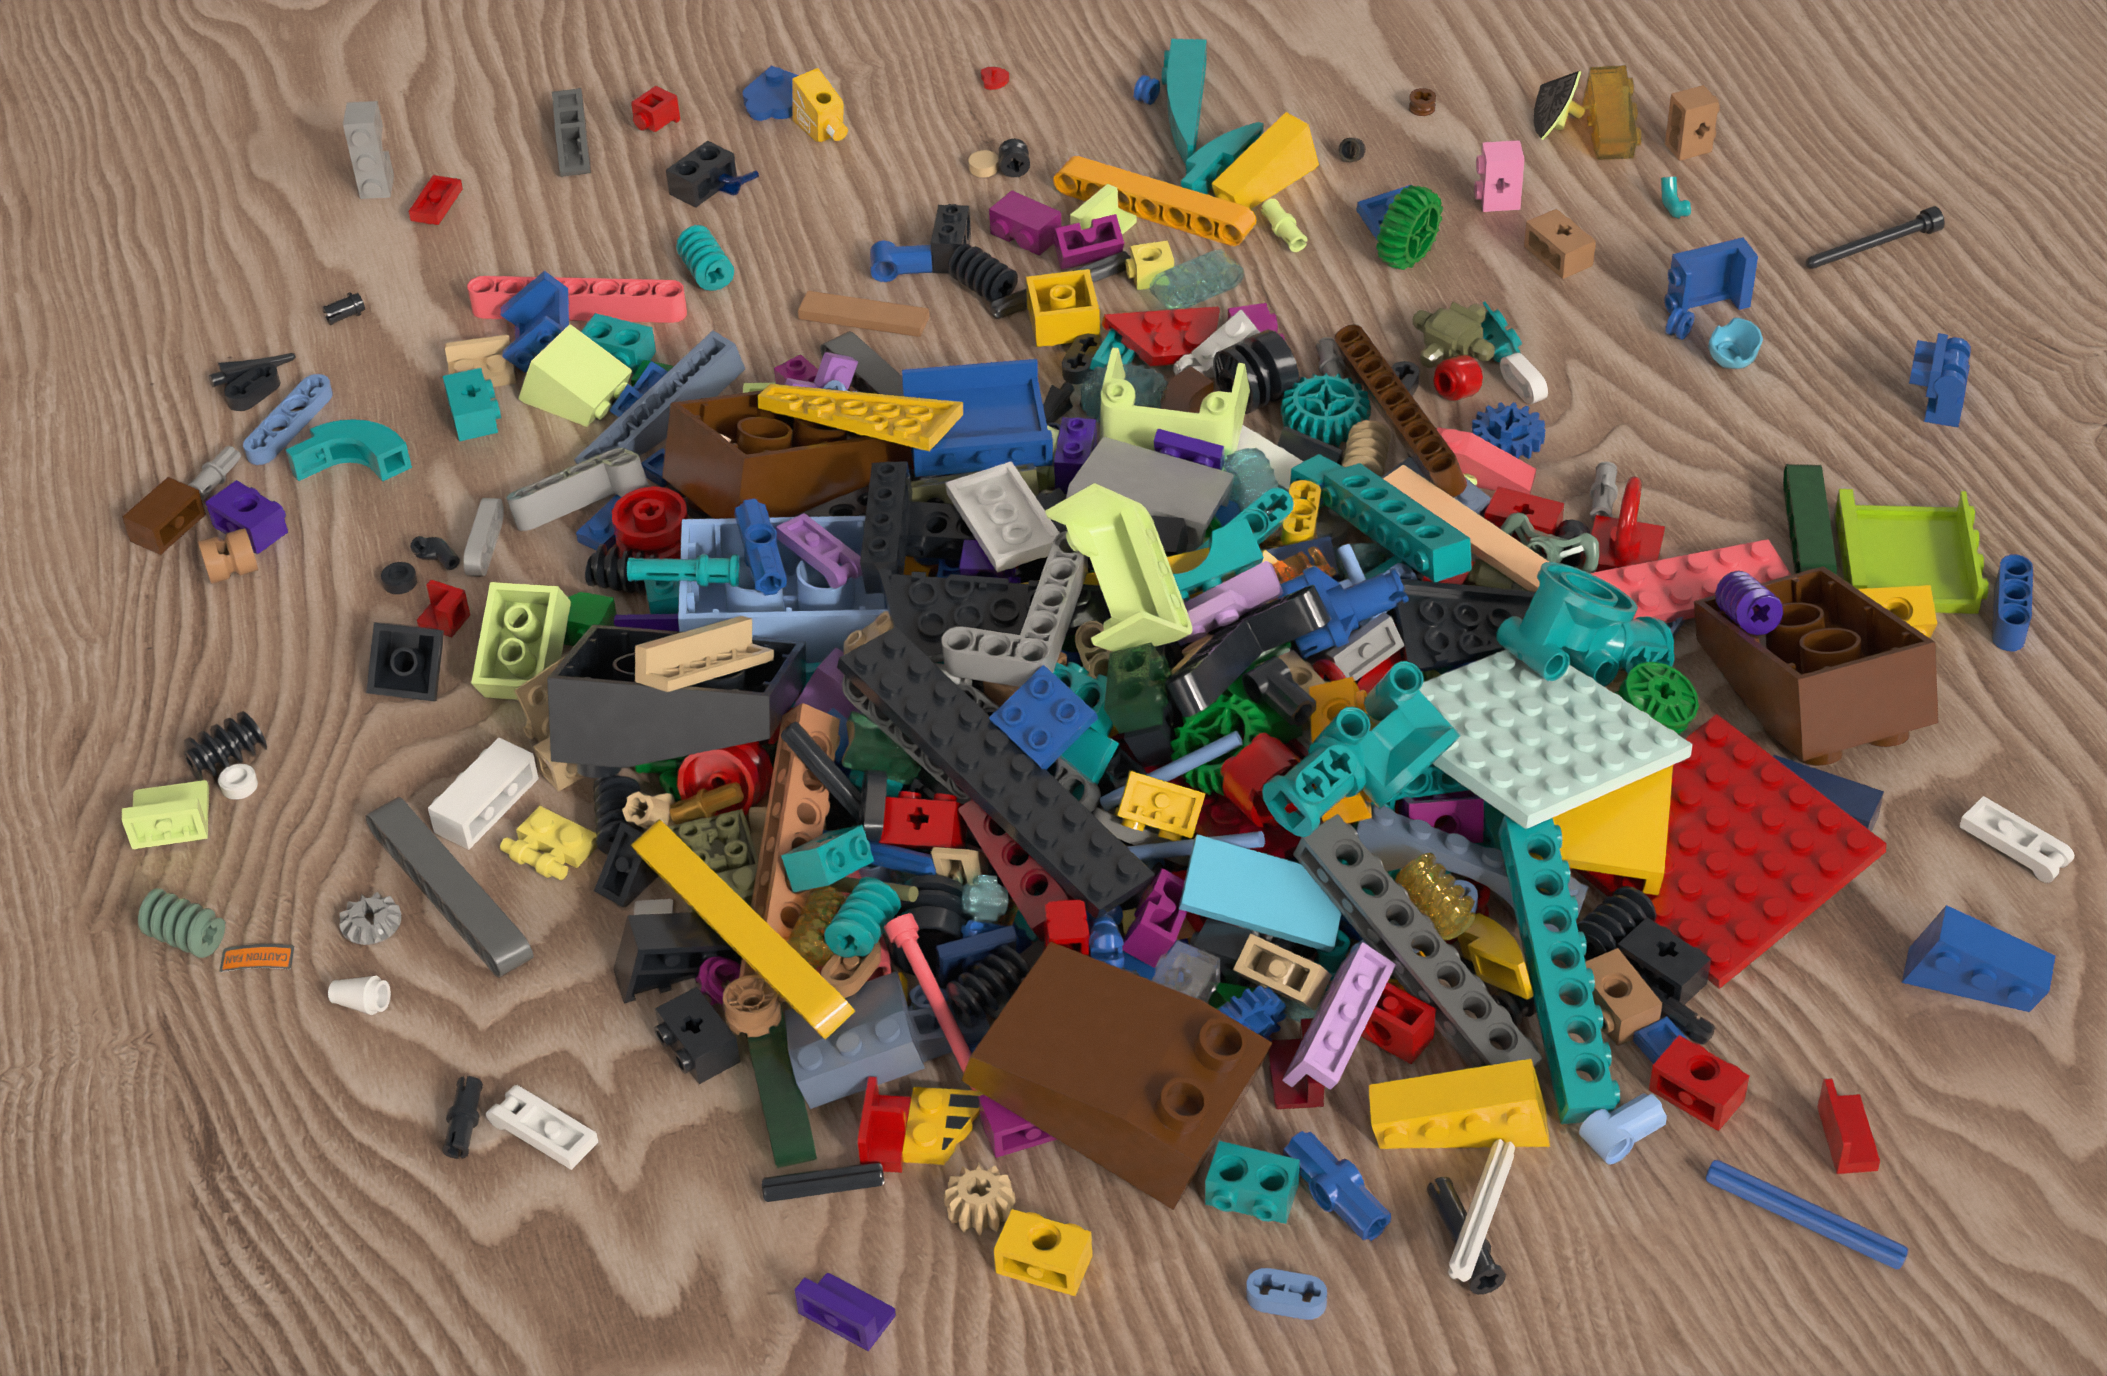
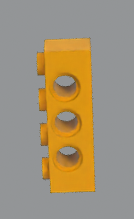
M1353 676L1309 687V695L1316 700V711L1311 715L1312 743L1344 708L1356 707L1367 713L1364 705L1367 693L1365 690H1359ZM1361 790L1355 796L1344 797L1321 818L1323 822H1326L1338 814L1345 823L1372 818V800Z

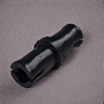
M464 1076L457 1080L454 1103L448 1109L446 1115L449 1125L442 1151L446 1156L454 1159L459 1158L460 1149L462 1159L468 1156L472 1131L479 1122L480 1115L477 1107L483 1083L480 1079L472 1076H467L466 1086H464Z

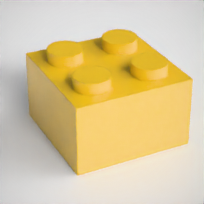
M1089 269L1026 277L1027 308L1036 347L1073 343L1078 336L1087 333L1100 337V309Z

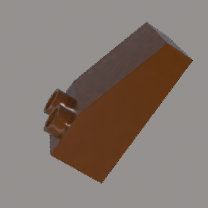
M849 386L848 391H857L851 386ZM763 390L672 402L670 404L662 478L687 497L689 507L700 512H706L714 519L735 518V508L740 506L744 500L757 499L759 503L765 504L769 518L792 517L868 486L870 484L872 463L907 461L909 470L912 469L911 447L758 408V395ZM720 434H723L724 436L730 438L731 441H727Z
M1824 566L1761 583L1779 598L1783 607L1780 623L1767 634L1754 635L1747 633L1727 616L1724 611L1719 609L1715 595L1694 601L1696 639L1766 732L1794 753L1797 759L1804 764L1812 766L1833 764L1842 758L1843 750L1866 743L1879 747L1897 746L1909 739V731L1939 723L1935 641Z
M1050 942L971 1054L961 1081L1174 1210L1248 1092L1272 1042L1200 999Z

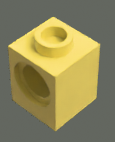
M1168 240L1130 246L1131 259H1126V271L1128 278L1134 279L1137 290L1174 285V257Z

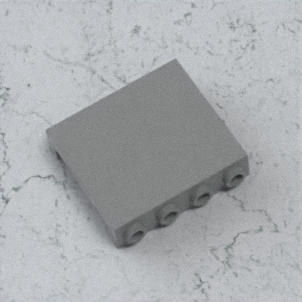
M1103 436L1069 484L1066 499L1096 483L1141 503L1151 516L1184 518L1189 540L1186 549L1187 553L1195 551L1203 544L1206 529L1221 505L1228 506L1235 474Z

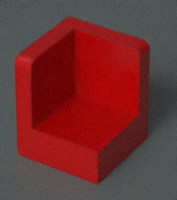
M430 580L426 584L430 604L418 617L417 624L421 627L444 630V635L452 638L471 615L465 590Z

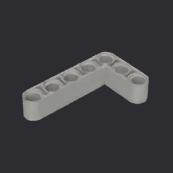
M1068 531L1058 534L1052 543L1020 635L969 627L950 628L943 634L944 667L950 675L1021 687L1043 665L1052 673L1054 672L1088 572V557L1080 551L1075 552L1070 547L1066 539V532Z

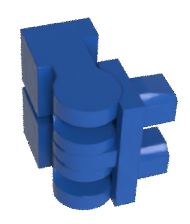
M1938 333L1936 343L1917 340L1909 384L1927 387L1926 397H1928L1924 422L1959 427L1971 353L1970 344L1962 338L1953 337L1948 339L1947 334Z

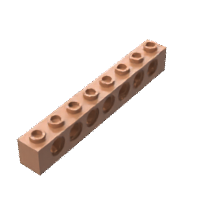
M801 703L782 716L751 908L804 958L809 945L807 939L809 921L814 912V905L812 903L814 888L793 892L781 855L823 834L825 818L830 809V802L828 801L829 790L781 738V733L789 724L798 722L834 762L835 752L840 744V735H838L840 719ZM742 958L739 978L759 975ZM779 995V1003L784 1002L785 1000Z

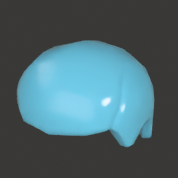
M1733 318L1727 325L1723 327L1718 325L1709 340L1708 349L1713 360L1723 368L1742 369L1752 364L1756 359L1763 337L1760 329L1751 321Z

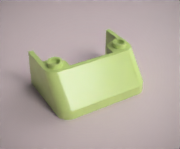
M1112 348L1101 391L1099 442L1104 436L1155 451L1154 438L1157 429H1162L1224 446L1225 463L1222 471L1230 472L1234 465L1250 393L1245 364L1238 363L1232 393L1221 391L1210 393L1203 399L1200 412L1192 413L1134 405L1136 398L1135 390L1130 382L1124 380L1125 371L1119 348Z
M1094 483L1045 511L1047 518L1066 525L1068 530L1066 532V539L1070 547L1075 552L1080 551L1083 555L1090 557L1112 618L1104 622V631L1091 638L1093 645L1123 655L1179 641L1192 633L1189 615L1151 515L1141 503Z

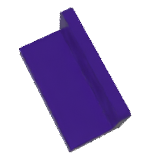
M830 1273L825 1274L818 1284L804 1277L794 1289L798 1314L866 1351L871 1349L896 1316L894 1307Z

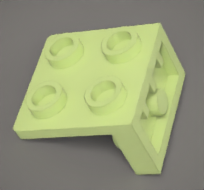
M202 780L135 790L133 792V807L122 808L121 818L132 849L208 839V782Z

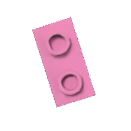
M1520 141L1483 142L1482 155H1477L1476 170L1477 174H1480V181H1475L1474 184L1475 199L1481 200L1483 212L1520 210L1524 170V155Z

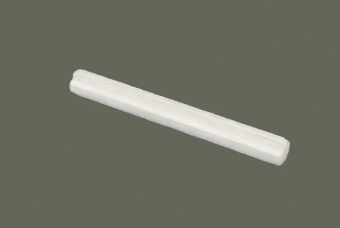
M1499 1139L1493 1143L1449 1262L1448 1274L1452 1279L1459 1278L1465 1282L1472 1276L1514 1158L1515 1146L1511 1141L1505 1143Z

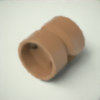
M246 528L226 533L223 540L215 536L198 541L211 584L230 579L233 572L241 576L258 571Z

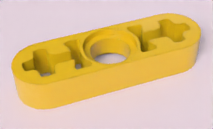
M1299 480L1290 485L1289 494L1293 498L1294 506L1283 522L1281 542L1284 546L1314 539L1321 488L1311 481Z

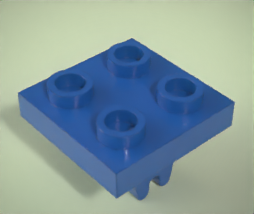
M1043 665L989 719L1043 770L1047 769L1098 719V716L1094 710Z

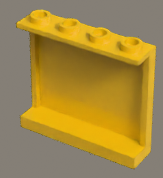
M1673 765L1553 817L1554 825H1559L1561 828L1562 847L1560 852L1562 860L1568 861L1569 868L1644 879L1643 893L1658 895L1665 869ZM1529 853L1532 858L1543 860L1540 855Z

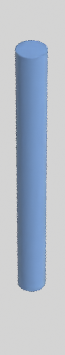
M1234 731L1146 776L1168 782L1243 745L1242 739L1238 732ZM1125 785L1100 797L1101 805L1105 811L1119 806Z
M1262 831L1208 837L1247 849L1263 847L1265 844ZM1194 839L1128 846L1127 848L1141 861L1191 855Z

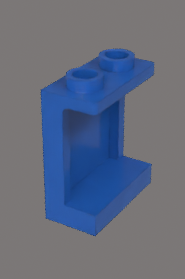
M1744 237L1672 254L1671 269L1668 270V292L1664 297L1667 311L1672 313L1676 307H1680L1686 313L1690 308L1731 299L1738 310L1751 307L1758 255Z
M543 271L501 307V316L515 325V341L502 351V357L524 373L528 371L531 361L569 325L568 287L546 271Z

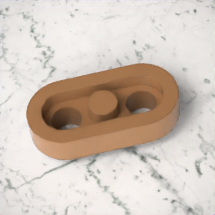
M879 941L874 944L873 950L866 956L843 958L833 954L821 971L822 977L844 998L854 995L861 989L881 962V946Z

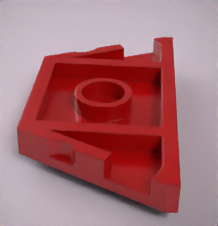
M1216 306L1104 314L1102 326L1107 331L1113 328L1123 336L1121 343L1130 350H1134L1149 366L1174 365L1183 355L1192 354L1193 350L1217 331L1220 308Z

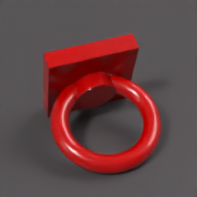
M1637 476L1630 477L1626 483L1619 519L1600 515L1595 517L1591 533L1599 542V560L1595 572L1659 560L1665 526L1637 522L1642 490L1641 479Z

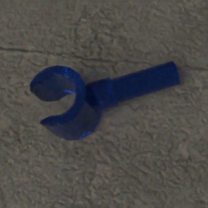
M755 170L739 177L724 173L719 177V181L724 182L725 185L719 191L733 196L737 195L741 185L758 178L759 173Z

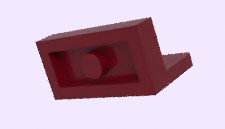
M1313 1018L1300 1019V1039L1271 1041L1272 1045L1268 1052L1274 1105L1278 1110L1324 1107L1325 1086L1306 1074L1293 1087L1282 1081Z

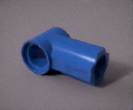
M890 241L876 242L870 249L872 277L879 282H890L899 274L932 273L931 245L897 247Z

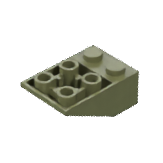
M742 809L669 826L697 856L751 907L758 857ZM688 905L689 911H690V912H695V911Z

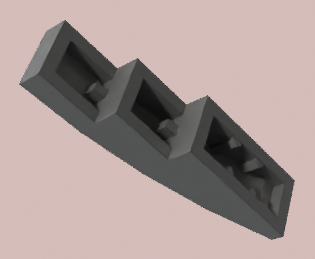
M578 88L552 92L560 175L564 177L591 173L582 90Z

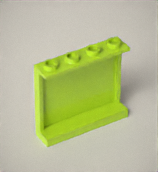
M1839 489L1834 517L1843 580L1856 589L1931 585L1935 613H1979L1981 600H1986L1988 597L1989 584L1987 578H1982L1984 557L1983 554H1978L1977 551L1979 547L1978 529H1973L1975 509L1974 506H1969L1966 491H1961L1958 507L1855 505L1853 489Z

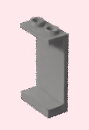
M1382 613L1365 626L1359 625V629L1352 631L1348 638L1349 644L1339 648L1332 646L1303 660L1311 665L1320 659L1330 660L1341 669L1346 678L1353 676L1356 681L1405 645L1392 617ZM1295 639L1291 640V647L1289 649L1291 651L1294 650L1302 658Z

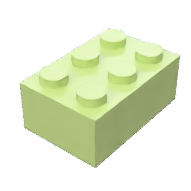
M490 582L471 684L485 698L518 700L514 691L516 688L561 659L571 601L559 586Z

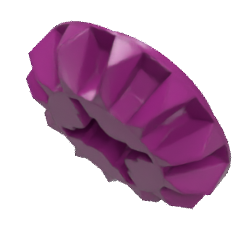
M725 957L709 958L700 966V972L696 978V981L702 985L700 992L711 998V1005L715 1003L720 1004L724 1012L723 992L725 989L721 985L727 980L730 983L733 982L740 975L741 965L734 960Z

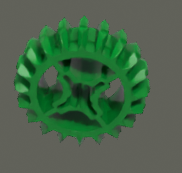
M1410 185L1407 188L1404 187L1400 194L1395 196L1394 202L1389 204V209L1384 214L1383 222L1379 225L1381 228L1380 233L1377 235L1379 242L1376 245V249L1378 250V257L1382 259V262L1387 263L1392 268L1405 270L1407 267L1413 268L1415 263H1418L1425 257L1428 251H1431V245L1436 241L1435 237L1437 232L1440 231L1439 224L1442 221V216L1440 215L1443 212V206H1441L1442 202L1438 194L1426 187Z
M1221 694L1216 702H1213L1204 710L1190 717L1184 718L1182 716L1185 725L1174 729L1178 739L1170 742L1175 751L1171 756L1173 761L1234 731H1237L1240 737H1242L1240 731L1243 725L1245 726V737L1242 740L1243 745L1180 776L1196 790L1201 789L1203 793L1208 795L1215 790L1217 794L1224 796V776L1221 774V767L1224 762L1230 757H1236L1241 750L1251 744L1257 735L1267 733L1271 736L1273 734L1265 714L1261 709L1258 710L1255 704L1248 699L1243 700L1235 694L1229 699Z

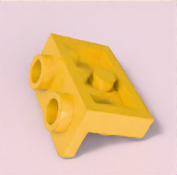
M1129 771L1119 808L1116 807L1114 815L1123 818L1121 823L1123 826L1143 832L1146 824L1159 828V837L1180 841L1182 836L1193 837L1205 793Z

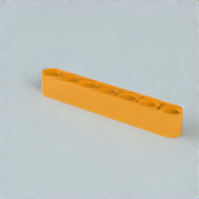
M1080 156L1070 157L1053 178L1054 185L1060 193L1083 201H1087L1106 184H1110L1118 189V208L1134 214L1138 218L1230 246L1239 245L1256 225L1255 214L1243 205Z

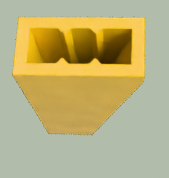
M1285 112L1211 183L1215 197L1243 205L1251 210L1319 166L1309 124Z

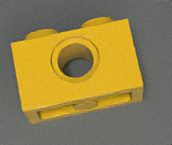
M1931 585L1858 589L1931 638L1937 626Z
M1014 1209L1011 1210L994 1247L996 1274L1076 1296L1093 1256L1091 1231L1084 1230L1076 1224H1063L1046 1219L1034 1212L1025 1213Z

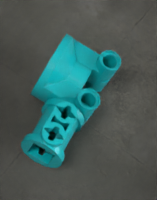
M1545 562L1541 565L1537 574L1540 585L1524 618L1521 619L1520 617L1513 616L1506 619L1497 632V641L1501 646L1518 659L1524 661L1527 666L1547 681H1555L1561 678L1569 665L1605 687L1615 679L1619 670L1629 673L1638 664L1646 662L1663 663L1672 667L1675 660L1674 638L1670 628L1663 620L1650 616L1633 619L1638 609L1637 604L1623 591L1588 572L1556 562Z
M1407 661L1395 664L1365 697V710L1374 720L1381 721L1375 728L1370 731V720L1361 709L1356 707L1344 708L1317 736L1309 747L1308 755L1284 776L1277 775L1264 784L1262 789L1263 799L1276 822L1296 836L1307 837L1318 829L1320 818L1344 797L1355 796L1361 790L1381 809L1462 736L1420 691L1424 679L1422 672L1415 664ZM1293 803L1297 809L1289 814L1284 808L1287 804Z

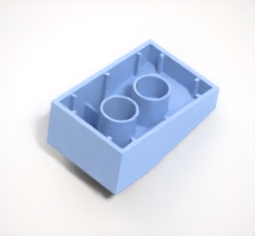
M866 516L810 517L861 557ZM779 517L769 519L771 526H773L776 530V526L785 523L795 517ZM735 518L682 519L681 559H697V556H701V554H707L709 558H731L732 554H738L740 576L738 587H732L730 583H708L707 587H701L697 585L696 581H680L679 632L745 616L752 618V637L806 642V663L823 662L836 647L844 652V641L852 632L867 627L881 613L888 611L883 593L866 594L863 576L857 579L850 577L845 585L834 589L828 584L823 574L778 539L777 547L786 574L787 584L777 594L765 596L761 591L755 590L750 568L744 562V547Z

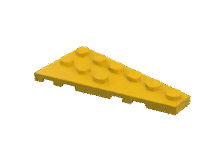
M777 384L768 385L758 395V408L925 451H930L963 416V402Z

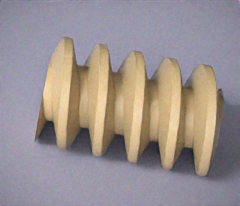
M1372 420L1361 421L1352 426L1348 434L1342 466L1348 467L1361 463L1382 477L1385 461L1387 460V452L1389 451V443L1391 442L1389 428L1383 423Z

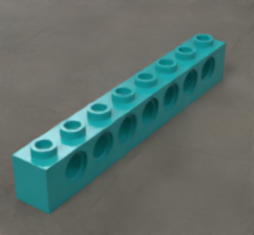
M1505 815L1498 835L1528 975L1534 994L1533 998L1560 1124L1581 1123L1592 1113L1600 1109H1606L1609 1113L1614 1111L1616 1105L1620 1103V1089L1618 1082L1612 1080L1610 1075L1611 1049L1608 1042H1603L1600 1029L1603 1027V1014L1600 1005H1595L1592 992L1595 988L1593 971L1591 968H1586L1584 959L1587 948L1586 938L1582 931L1578 932L1576 923L1578 903L1574 895L1570 896L1568 888L1570 868L1568 861L1562 860L1560 852L1562 832L1559 825H1554L1553 817L1525 829ZM1529 853H1536L1543 858V860L1534 859L1529 855ZM1536 888L1546 889L1551 895H1543ZM1544 924L1556 926L1559 932L1548 930ZM1552 960H1560L1568 968H1559ZM1560 997H1569L1576 1005H1567ZM1574 1033L1579 1035L1584 1040V1043L1574 1042L1568 1034ZM1576 1071L1588 1073L1593 1080L1586 1081L1581 1079Z

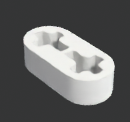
M1517 352L1501 359L1500 370L1504 380L1524 402L1533 404L1547 398L1548 388L1544 377L1521 353Z

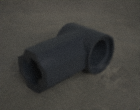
M1274 656L1242 675L1243 687L1251 700L1257 704L1265 701L1290 725L1302 726L1309 721L1310 716L1316 711V700L1293 681L1288 666L1279 657Z

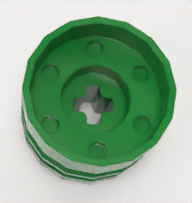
M1646 662L1638 664L1630 670L1625 680L1620 684L1618 691L1615 692L1623 700L1640 711L1646 712L1657 722L1668 729L1674 730L1679 736L1695 718L1699 708L1698 695L1692 683L1680 671L1663 663Z

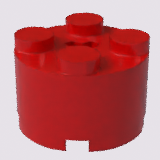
M1261 733L1252 740L1251 744L1241 750L1236 757H1230L1222 765L1221 774L1224 776V794L1257 826L1263 827L1262 823L1268 822L1272 826L1280 825L1269 811L1263 799L1262 789L1264 784L1277 775L1284 776L1301 759L1279 739L1270 737L1267 733ZM1291 803L1287 804L1284 809L1290 814L1296 811L1297 807Z

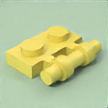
M539 806L516 829L519 840L515 841L506 837L500 845V850L509 854L511 860L521 865L527 863L535 867L537 873L547 878L553 876L563 880L568 873V867L563 864L567 863L578 868L597 848V835L595 832ZM538 850H541V851H543V852H545V853H544V854H541V853H539V852H537V851H538Z

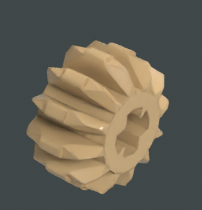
M980 1163L972 1171L962 1166L960 1177L950 1176L948 1189L945 1190L944 1205L947 1207L948 1218L951 1220V1223H959L963 1233L973 1227L979 1236H981L984 1228L987 1227L997 1232L1000 1226L999 1221H1007L1015 1204V1192L1011 1188V1181L1008 1175H1000L996 1165L987 1171L983 1169Z

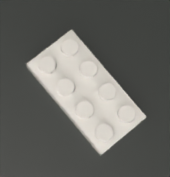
M1012 462L945 483L947 495L997 572L1012 569L1039 558L1048 557L1052 543L1060 533L1051 519L1047 518L1045 510Z

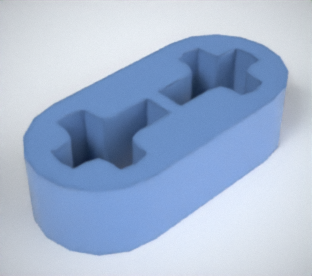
M1261 1268L1249 1275L1246 1286V1298L1249 1305L1257 1311L1312 1320L1321 1316L1327 1307V1287L1322 1280L1312 1275ZM1263 1286L1271 1287L1268 1295L1260 1294ZM1305 1293L1313 1294L1310 1302L1302 1301Z

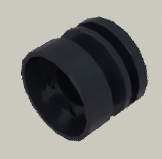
M1269 329L1245 339L1243 343L1238 342L1216 352L1213 359V371L1221 392L1232 393L1238 363L1245 364L1250 388L1245 414L1266 406L1269 401L1273 402L1283 398L1286 390L1292 389L1294 383H1299L1297 363L1291 349L1278 333Z
M923 875L913 877L902 883V885L917 887L918 897L914 902L900 900L901 907L893 919L904 914H913L919 927L917 931L919 938L916 941L934 978H936V946L963 939L961 927L966 925L969 920H973L974 898L969 889L957 880L940 875ZM889 940V954L893 963L904 972L915 975L902 947L898 948L896 943H891Z

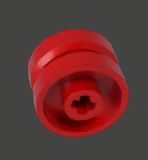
M644 487L626 493L616 502L612 510V523L614 534L616 535V545L620 549V557L623 556L626 548H629L633 551V558H636L637 553L641 550L645 551L646 559H649L653 552L659 554V559H681L682 519H688L686 502L679 493L669 488Z
M759 741L691 754L684 759L678 771L677 787L681 799L685 800L697 795V792L701 789L711 791L726 784L737 782L741 786V791L744 795L743 800L717 810L715 815L742 809L745 816L749 813V809L754 807L769 790L773 767L768 753Z

